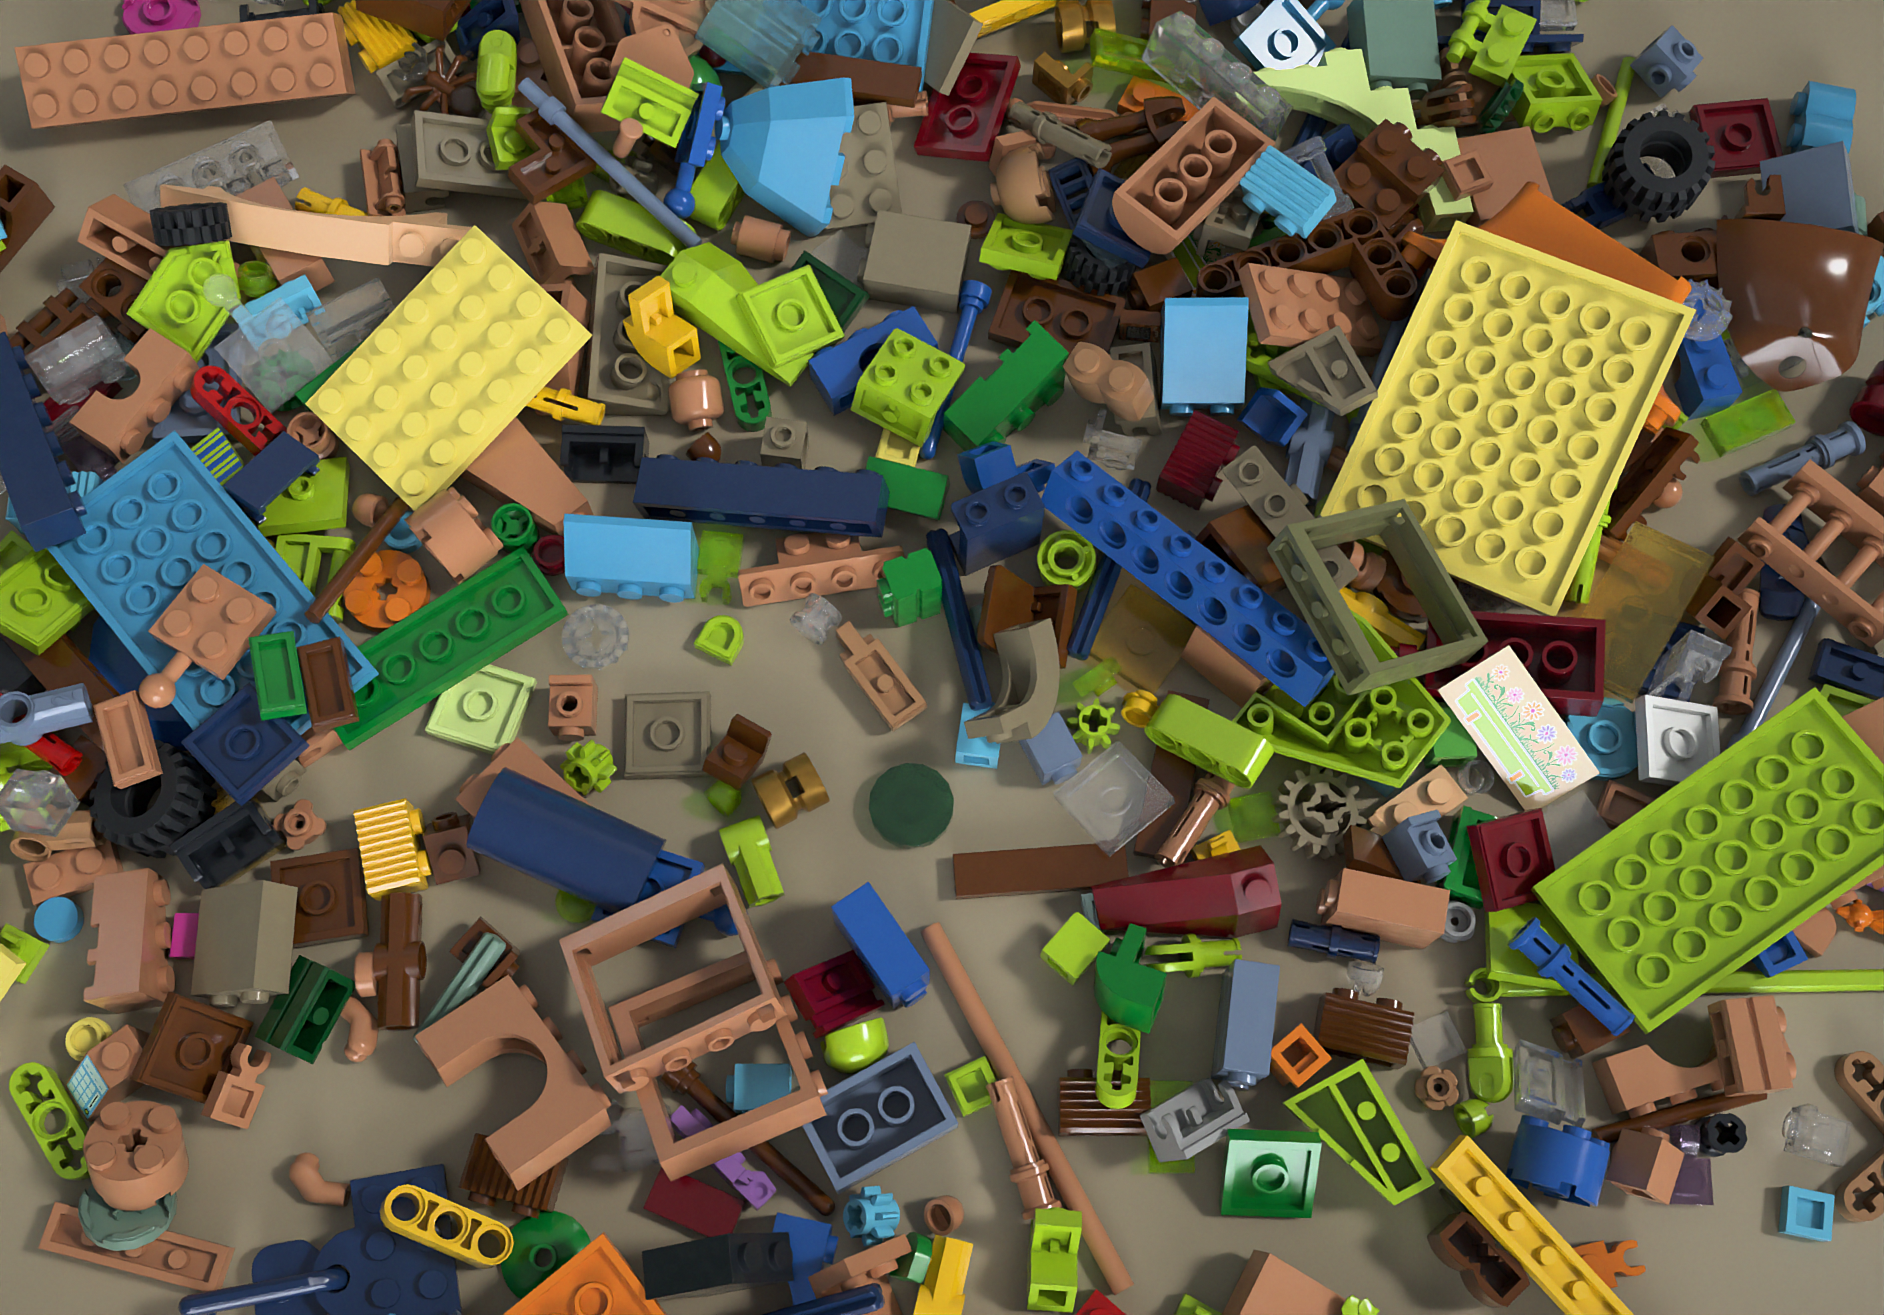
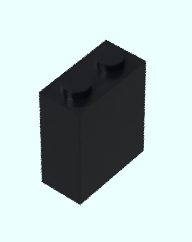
M789 1232L728 1233L642 1251L646 1300L708 1297L794 1281L792 1268L793 1253L790 1247Z

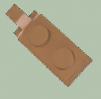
M850 621L835 630L837 640L845 649L839 655L845 669L892 732L927 708L926 701L878 638L874 639L871 634L862 638Z

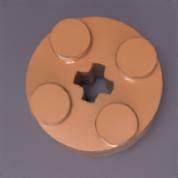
M450 487L448 490L443 489L404 519L410 526L411 531L433 558L447 569L446 573L457 585H460L498 555L497 551L504 547L489 527L486 528L476 518L479 515L478 512L454 487Z
M151 1101L110 1103L101 1110L100 1117L90 1126L84 1139L83 1153L93 1187L103 1198V1201L115 1209L139 1211L157 1205L156 1200L169 1192L172 1196L179 1190L188 1174L189 1158L181 1124L175 1110L170 1106Z

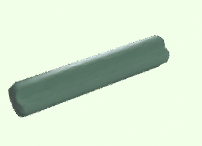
M489 932L481 936L414 1033L413 1039L416 1042L415 1035L471 999L506 948V943L499 936Z

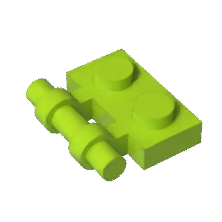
M1474 0L1466 6L1462 14L1463 23L1460 29L1453 32L1448 45L1450 48L1446 58L1452 63H1459L1463 56L1474 60L1468 73L1501 86L1502 83L1508 80L1537 19L1503 4L1495 16L1488 13L1487 10L1490 0ZM1476 29L1487 33L1483 43L1475 40L1473 35Z

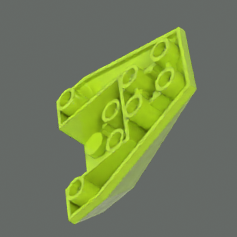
M1350 610L1379 663L1398 658L1365 618ZM1334 673L1328 684L1306 707L1273 684L1265 696L1255 692L1232 722L1262 736L1272 745L1275 753L1401 788L1449 726L1451 719L1416 677L1348 696L1336 673Z

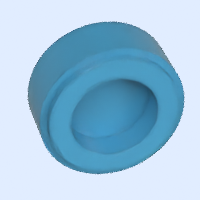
M53 897L44 901L34 915L36 932L41 937L55 943H63L73 939L80 932L84 923V914L80 906L64 897Z

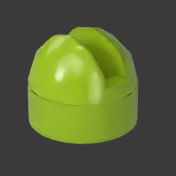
M1473 1098L1454 1106L1456 1123L1464 1135L1474 1138L1490 1129L1493 1124L1494 1114L1488 1116L1485 1110L1489 1106L1487 1102Z

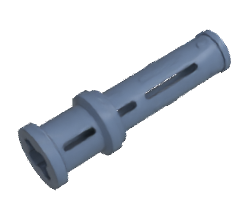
M1845 421L1839 424L1837 430L1826 435L1816 434L1809 437L1805 445L1799 449L1741 472V477H1739L1740 484L1745 493L1749 496H1754L1769 487L1789 480L1810 459L1822 469H1828L1834 466L1835 461L1847 455L1857 456L1864 453L1866 449L1865 437L1857 424L1852 421Z

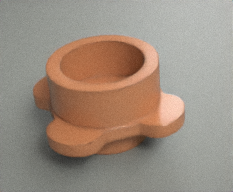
M298 800L293 809L286 814H278L274 819V827L277 831L283 832L287 838V846L292 850L303 849L305 845L315 841L326 830V822L314 814L312 811L313 804L309 800ZM303 821V827L297 828V822Z

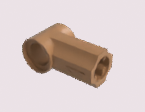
M31 804L28 805L25 813L21 816L11 840L10 849L16 856L24 860L42 862L50 858L53 850L97 847L98 845H105L107 839L103 837L104 833L99 832L94 826L97 819L91 817L90 809L60 812L49 805Z

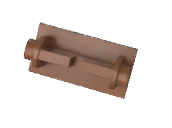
M390 139L379 140L373 151L360 149L368 216L406 215L405 197L403 195L398 159L399 151L398 147Z

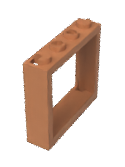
M723 863L559 939L604 1078L619 1094L643 1088L649 1082L648 1076H651L653 1079L668 1071L681 1070L699 1056L710 1051L724 1050L732 1045L735 1039L752 1031L766 1030L773 1026L776 1020L787 1015L737 886ZM727 904L760 988L761 995L622 1059L592 966Z
M741 952L608 1007L624 1057L627 1058L646 1049L639 1031L640 1027L755 980L756 978L746 952ZM775 958L767 960L766 962L775 985L784 983ZM789 994L781 997L787 1015L776 1020L775 1024L800 1085V1090L680 1141H677L656 1078L652 1079L651 1076H648V1084L636 1090L659 1162L670 1181L827 1115L820 1097L827 1095L828 1092L819 1069L810 1072L805 1060L814 1056L804 1031L797 1034L793 1031L790 1022L798 1020V1016Z

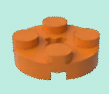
M380 550L374 552L345 589L343 596L346 608L363 627L373 632L381 633L429 604L431 588L423 568L410 555L397 550ZM385 583H391L393 588L397 589L396 594H389L386 600H380L381 595L377 592L378 589L384 586Z

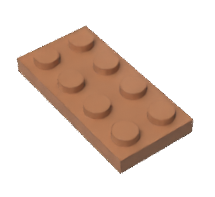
M1247 263L1238 270L1245 297H1249L1248 307L1260 344L1296 348L1339 325L1356 355L1373 357L1381 352L1383 345L1379 336V327L1374 320L1368 297L1357 279Z

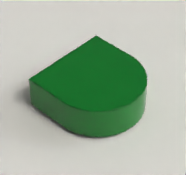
M912 1231L906 1235L912 1252L895 1259L899 1268L891 1271L889 1276L901 1281L921 1283L924 1280L932 1256V1243L930 1238Z

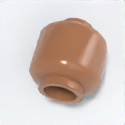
M704 369L676 374V381L672 382L668 387L673 420L678 424L688 425L691 432L713 428L712 421L718 419L724 413L719 380L714 376L708 375L707 370Z

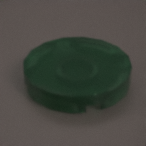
M904 763L888 769L877 779L870 792L869 813L874 829L885 841L899 848L925 847L933 844L946 833L953 819L954 797L949 783L938 771L924 764Z

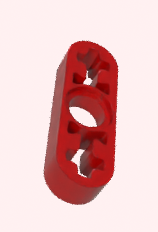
M211 365L204 366L195 373L190 385L193 399L254 456L258 455L266 447L267 441L272 442L283 431L287 433V428L222 368ZM215 381L219 384L217 391L212 389L207 392L203 389L205 382L211 384ZM232 395L233 397L228 400L224 408L221 407L222 400L226 401L228 396ZM236 407H244L252 413L254 421L247 425L239 424L232 418L231 410ZM260 424L265 426L262 432L259 431L256 437L252 436Z

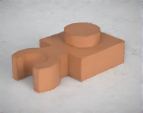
M238 1042L231 1052V1064L233 1067L230 1074L218 1071L201 1115L248 1129L265 1088L264 1085L255 1083V1080L259 1074L267 1069L271 1060V1053L257 1049L253 1060L248 1063V1055L251 1052L252 1046Z

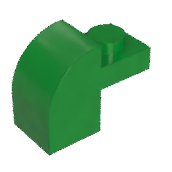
M1130 923L1124 938L1115 939L1110 954L1101 951L1097 954L1094 996L1100 1009L1113 1021L1150 1034L1164 998L1167 973L1140 964L1144 954L1147 928Z

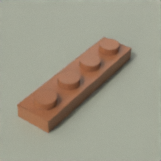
M61 1202L54 1203L38 1247L43 1250L203 1292L222 1288L235 1250L234 1247L169 1230L164 1231L153 1242L132 1250L113 1251L98 1247L86 1237L78 1216V1207Z

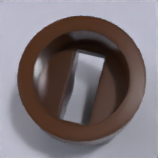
M707 432L692 444L686 452V456L691 461H696L699 457H706L719 462L721 446Z

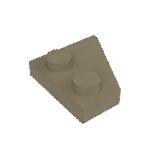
M1339 325L1267 362L1273 375L1339 416H1343L1378 398L1376 387Z

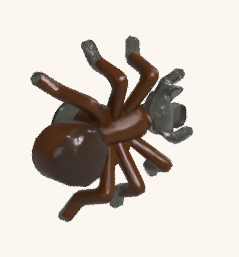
M439 40L438 46L435 49L436 71L430 70L426 50L416 42H413L412 47L421 53V58L415 52H405V58L412 65L402 61H398L401 70L407 74L405 75L396 69L392 70V73L403 81L423 80L426 85L407 88L403 96L396 99V106L400 107L406 104L413 95L433 91L420 105L419 111H428L429 107L437 101L442 114L451 113L457 116L481 119L485 109L482 107L481 100L477 96L476 88L465 84L470 81H476L477 73L470 72L461 77L455 76L459 66L462 63L468 62L473 57V52L469 50L464 55H457L447 74L443 75V53L445 52L446 42Z

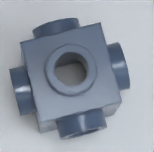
M1671 25L1646 46L1630 66L1639 74L1644 83L1662 98L1673 88L1680 92L1696 78L1697 75L1693 70L1703 60V57L1697 52L1694 44L1686 40Z

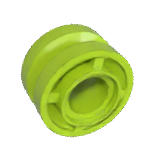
M1061 530L1049 535L1040 545L1037 562L1039 574L1045 586L1070 584L1078 590L1077 594L1090 586L1096 572V554L1092 543L1076 531ZM1065 556L1074 557L1078 561L1075 567L1068 570L1059 568L1056 563Z

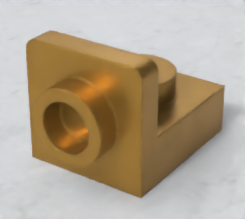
M1044 51L1034 60L1032 83L1055 103L1072 105L1075 101H1083L1092 90L1094 66L1086 62L1072 75L1062 61L1054 60Z

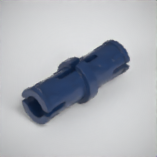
M1292 919L1287 947L1325 953L1326 958L1336 959V956L1375 964L1379 953L1380 936L1341 929V926L1338 925L1330 927Z

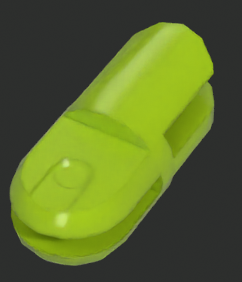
M502 30L489 31L482 36L479 43L476 92L481 100L482 107L490 114L493 113L496 107L512 105V98L515 94L516 43L509 33Z

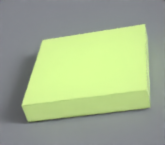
M488 664L439 695L425 731L428 735L493 755L503 744H511L515 740L537 684L536 678Z

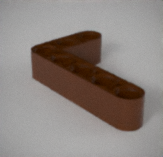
M1356 208L1320 221L1306 239L1297 233L1293 236L1286 234L1249 248L1247 251L1244 250L1205 265L1198 272L1196 298L1245 297L1238 270L1247 263L1320 274H1329L1349 266L1376 312L1382 318L1395 322L1405 319L1410 314L1418 282L1378 216L1369 209Z

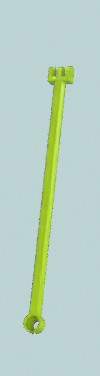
M1481 967L1471 972L1464 982L1466 987L1473 986L1476 980L1483 981L1486 984V995L1478 994L1475 988L1465 990L1467 997L1476 1004L1491 1003L1499 997L1572 996L1568 991L1487 979L1486 967ZM1884 969L1785 970L1769 978H1766L1761 971H1735L1704 994L1884 991ZM1587 973L1606 991H1609L1610 995H1614L1597 973Z

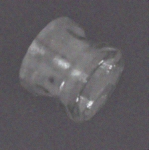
M810 593L805 599L806 606L802 611L795 612L791 616L790 622L807 639L815 644L823 645L827 640L828 630L833 626H838L843 617L823 597Z

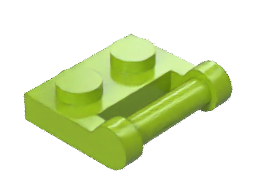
M290 533L278 535L275 550L313 596H315L322 553L332 554L328 577L329 583L355 550L356 542L345 537ZM343 593L328 611L336 623L343 622L345 611L341 606Z

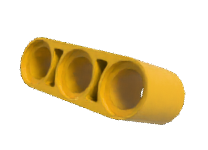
M409 1184L398 1186L387 1195L381 1204L380 1218L386 1228L476 1268H493L506 1260L512 1252L514 1241L508 1227L417 1186ZM397 1197H407L412 1200L416 1209L413 1219L408 1221L397 1219L391 1210L392 1201ZM448 1215L455 1219L458 1224V1232L454 1239L447 1240L438 1236L435 1231L437 1217ZM489 1233L498 1238L500 1252L497 1257L487 1258L480 1253L478 1240L482 1234Z

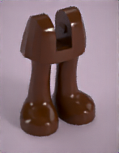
M1165 96L1144 99V109L1133 114L1102 120L1085 117L1074 120L1077 130L1102 142L1127 133L1147 129L1148 132L1145 134L1109 143L1112 147V150L1109 151L1112 153L1108 164L1101 169L1111 173L1112 167L1124 160L1158 151L1188 121H1178L1186 112L1182 98ZM1087 163L1091 175L1094 177L1098 168Z

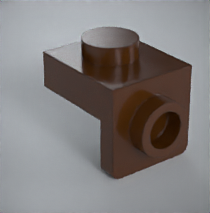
M448 812L432 818V823L426 826L423 839L436 885L479 875L481 867L477 853L466 846L472 823L470 815L458 816L456 812Z
M480 916L449 952L463 963L484 933L489 932L499 936L506 943V948L481 983L487 989L508 974L510 977L513 976L520 967L515 962L520 950Z

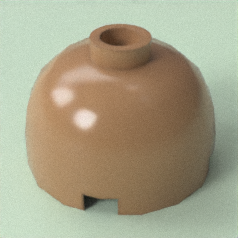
M1038 143L1025 145L1010 151L1002 158L996 170V182L990 183L994 205H1002L1004 212L1009 218L1022 224L1048 223L1056 219L1052 214L1056 212L1054 188L1048 171H1045V168L1040 166L1039 160L1046 159Z

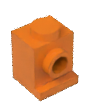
M1301 1023L1272 1047L1270 1072L1282 1086L1291 1082L1296 1088H1299L1332 1058Z

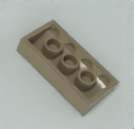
M599 253L595 261L592 274L591 311L588 331L592 336L587 341L583 398L605 404V414L650 416L666 415L668 412L670 378L643 359L630 341L623 324V320L631 315L628 295L656 276H660L668 265Z

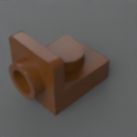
M736 714L731 719L726 736L705 758L702 771L739 791L763 763L772 737L771 732Z

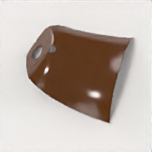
M1718 219L1717 272L1721 307L1732 341L1746 365L1766 384L1783 392L1795 391L1831 380L1850 369L1856 361L1860 350L1869 297L1884 244L1874 238L1854 232L1813 224L1762 219ZM1807 327L1812 331V337L1805 338L1799 336L1798 332L1801 328ZM1790 356L1803 358L1806 362V367L1799 376L1786 378L1779 373V365L1785 358Z

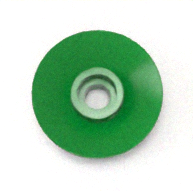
M542 1211L538 1219L530 1216L525 1217L510 1231L513 1235L514 1245L509 1257L501 1262L503 1278L509 1289L518 1298L522 1299L591 1243L588 1233L577 1220L561 1212ZM546 1248L551 1252L552 1260L549 1265L541 1267L536 1261V1256L540 1250Z

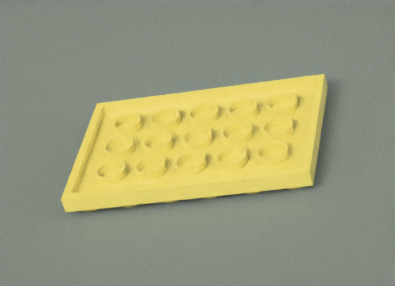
M474 225L305 404L398 496L416 511L443 489L447 490L590 339L592 334Z

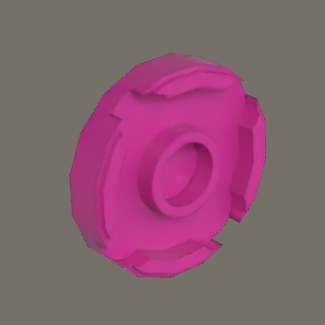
M124 0L122 5L124 10L122 21L129 34L198 27L201 18L198 0Z

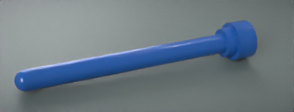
M965 280L961 284L959 307L962 311L948 354L961 362L964 360L976 317L982 313L983 309L988 307L992 290L988 285L976 280ZM956 384L937 411L930 435L922 448L920 447V456L925 460H930L935 456L943 430L944 412L950 406Z

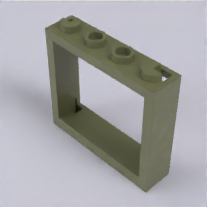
M1405 499L1286 525L1267 547L1271 558L1348 696L1463 664L1488 642ZM1380 534L1443 645L1379 663L1316 549Z

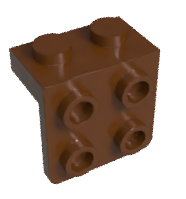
M1002 565L990 566L984 586L981 617L977 626L979 644L999 656L993 634L1016 624L1051 618L1058 647L1060 669H1066L1067 645L1071 637L1078 590L1070 584L1033 587Z

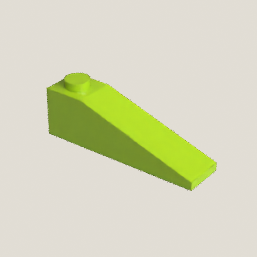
M707 242L680 251L660 275V277L670 283L674 312L784 384L791 387L809 365L808 360L813 358V353L773 370L771 369L736 299L738 293L755 287L758 283L740 261L712 243Z

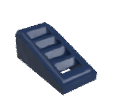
M1077 157L1048 170L1049 177L1071 230L1074 229L1079 213L1074 215L1073 211L1082 208L1088 191L1069 200L1067 196L1087 187L1089 189L1093 180L1086 161Z

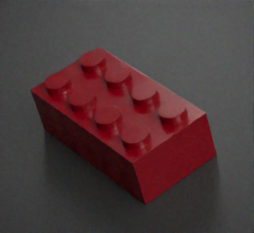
M1471 611L1488 642L1465 663L1423 675L1424 688L1437 703L1446 702L1438 692V689L1509 645L1558 714L1596 717L1604 701L1606 619ZM1427 618L1425 650L1443 645Z

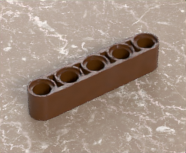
M0 633V637L48 691L84 683L92 703L94 717L93 722L79 725V727L105 752L93 705L121 694L66 633L39 656Z

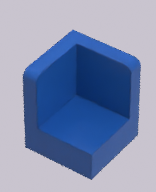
M1260 387L1236 420L1266 444L1284 447L1308 413L1281 391Z

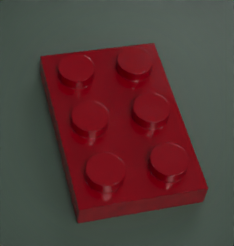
M970 52L949 96L933 88L927 106L928 116L923 117L914 143L917 155L989 162L995 137L999 134L1021 68L1018 56Z

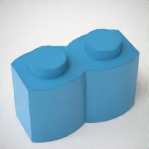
M1808 81L1802 92L1797 91L1790 106V115H1795V120L1786 140V146L1791 147V154L1840 141L1844 142L1849 154L1853 137L1852 120L1856 106V90Z

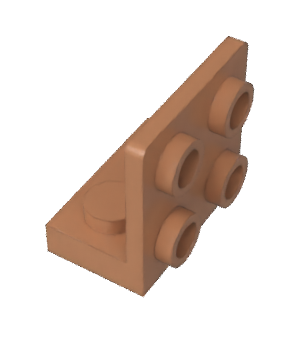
M903 1234L843 1259L809 1276L808 1279L816 1299L867 1284L878 1283L882 1288L885 1304L883 1308L863 1315H903L886 1274L898 1269L899 1267L895 1259L912 1252L906 1235Z

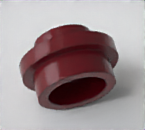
M547 535L535 544L532 551V559L543 574L555 576L565 572L563 536Z

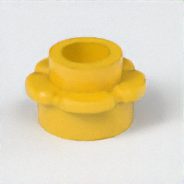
M1145 690L1129 692L1123 697L1121 715L1129 724L1145 728L1159 707L1157 705V698Z

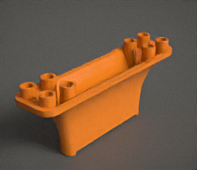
M1527 181L1502 210L1477 227L1683 304L1692 290L1690 283L1681 276L1677 280L1538 191L1540 185L1535 182ZM1407 231L1403 236L1401 242L1404 250L1401 254L1418 279H1421L1428 268L1433 271L1447 239H1433L1412 231ZM1663 384L1642 427L1643 430L1653 436L1657 435L1664 424L1673 427L1681 415V410L1669 398Z

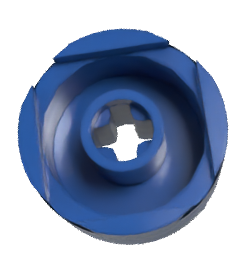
M1522 1115L1515 1133L1505 1176L1512 1184L1527 1190L1529 1183H1533L1532 1187L1544 1192L1543 1195L1581 1206L1590 1207L1591 1204L1597 1207L1610 1156V1144L1591 1137L1592 1132L1583 1128L1564 1124L1563 1130L1560 1131L1548 1127L1549 1123L1545 1120Z

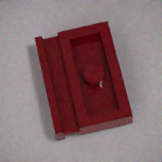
M854 950L797 972L784 981L805 1021L810 1020L816 1029L812 1033L815 1039L875 1013L885 1005L882 999L877 1000L872 990L875 986Z

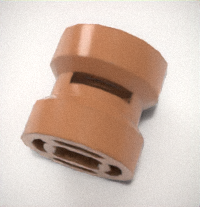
M302 412L289 422L287 434L319 456V460L336 456L339 449V441L334 432L314 412Z
M1354 540L1338 544L1337 546L1358 570V577L1349 583L1350 587L1358 592H1371L1384 576L1386 571L1385 559L1374 552H1364L1363 546Z

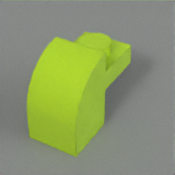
M1060 1207L1049 1209L1035 1208L1034 1219H1031L1028 1245L1027 1310L1073 1313L1078 1288L1077 1252L1082 1231V1211H1069Z

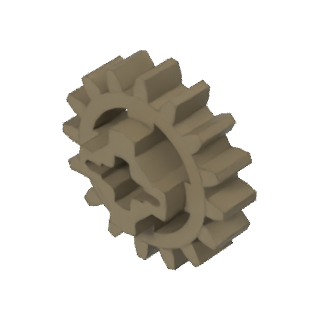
M1315 764L1308 766L1303 772L1299 769L1288 776L1289 781L1285 780L1277 787L1282 795L1273 799L1272 805L1281 809V812L1272 817V822L1283 823L1284 829L1278 836L1280 839L1288 836L1293 839L1290 847L1293 852L1303 846L1306 847V858L1311 859L1318 855L1320 851L1323 860L1334 856L1335 852L1339 855L1345 852L1343 834L1350 825L1362 827L1366 824L1367 819L1358 815V811L1366 807V802L1355 801L1354 795L1360 788L1358 785L1350 788L1345 785L1348 776L1346 773L1335 778L1332 777L1333 770L1331 768L1325 767L1318 772ZM1303 789V792L1299 794L1301 802L1299 805H1295L1297 794ZM1343 818L1342 827L1336 835L1335 832L1339 830L1338 821Z

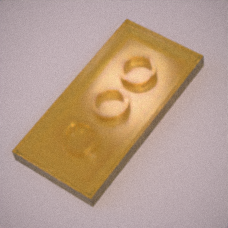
M1637 521L1635 522L1580 617L1606 619L1605 691L1633 704L1714 563V556Z

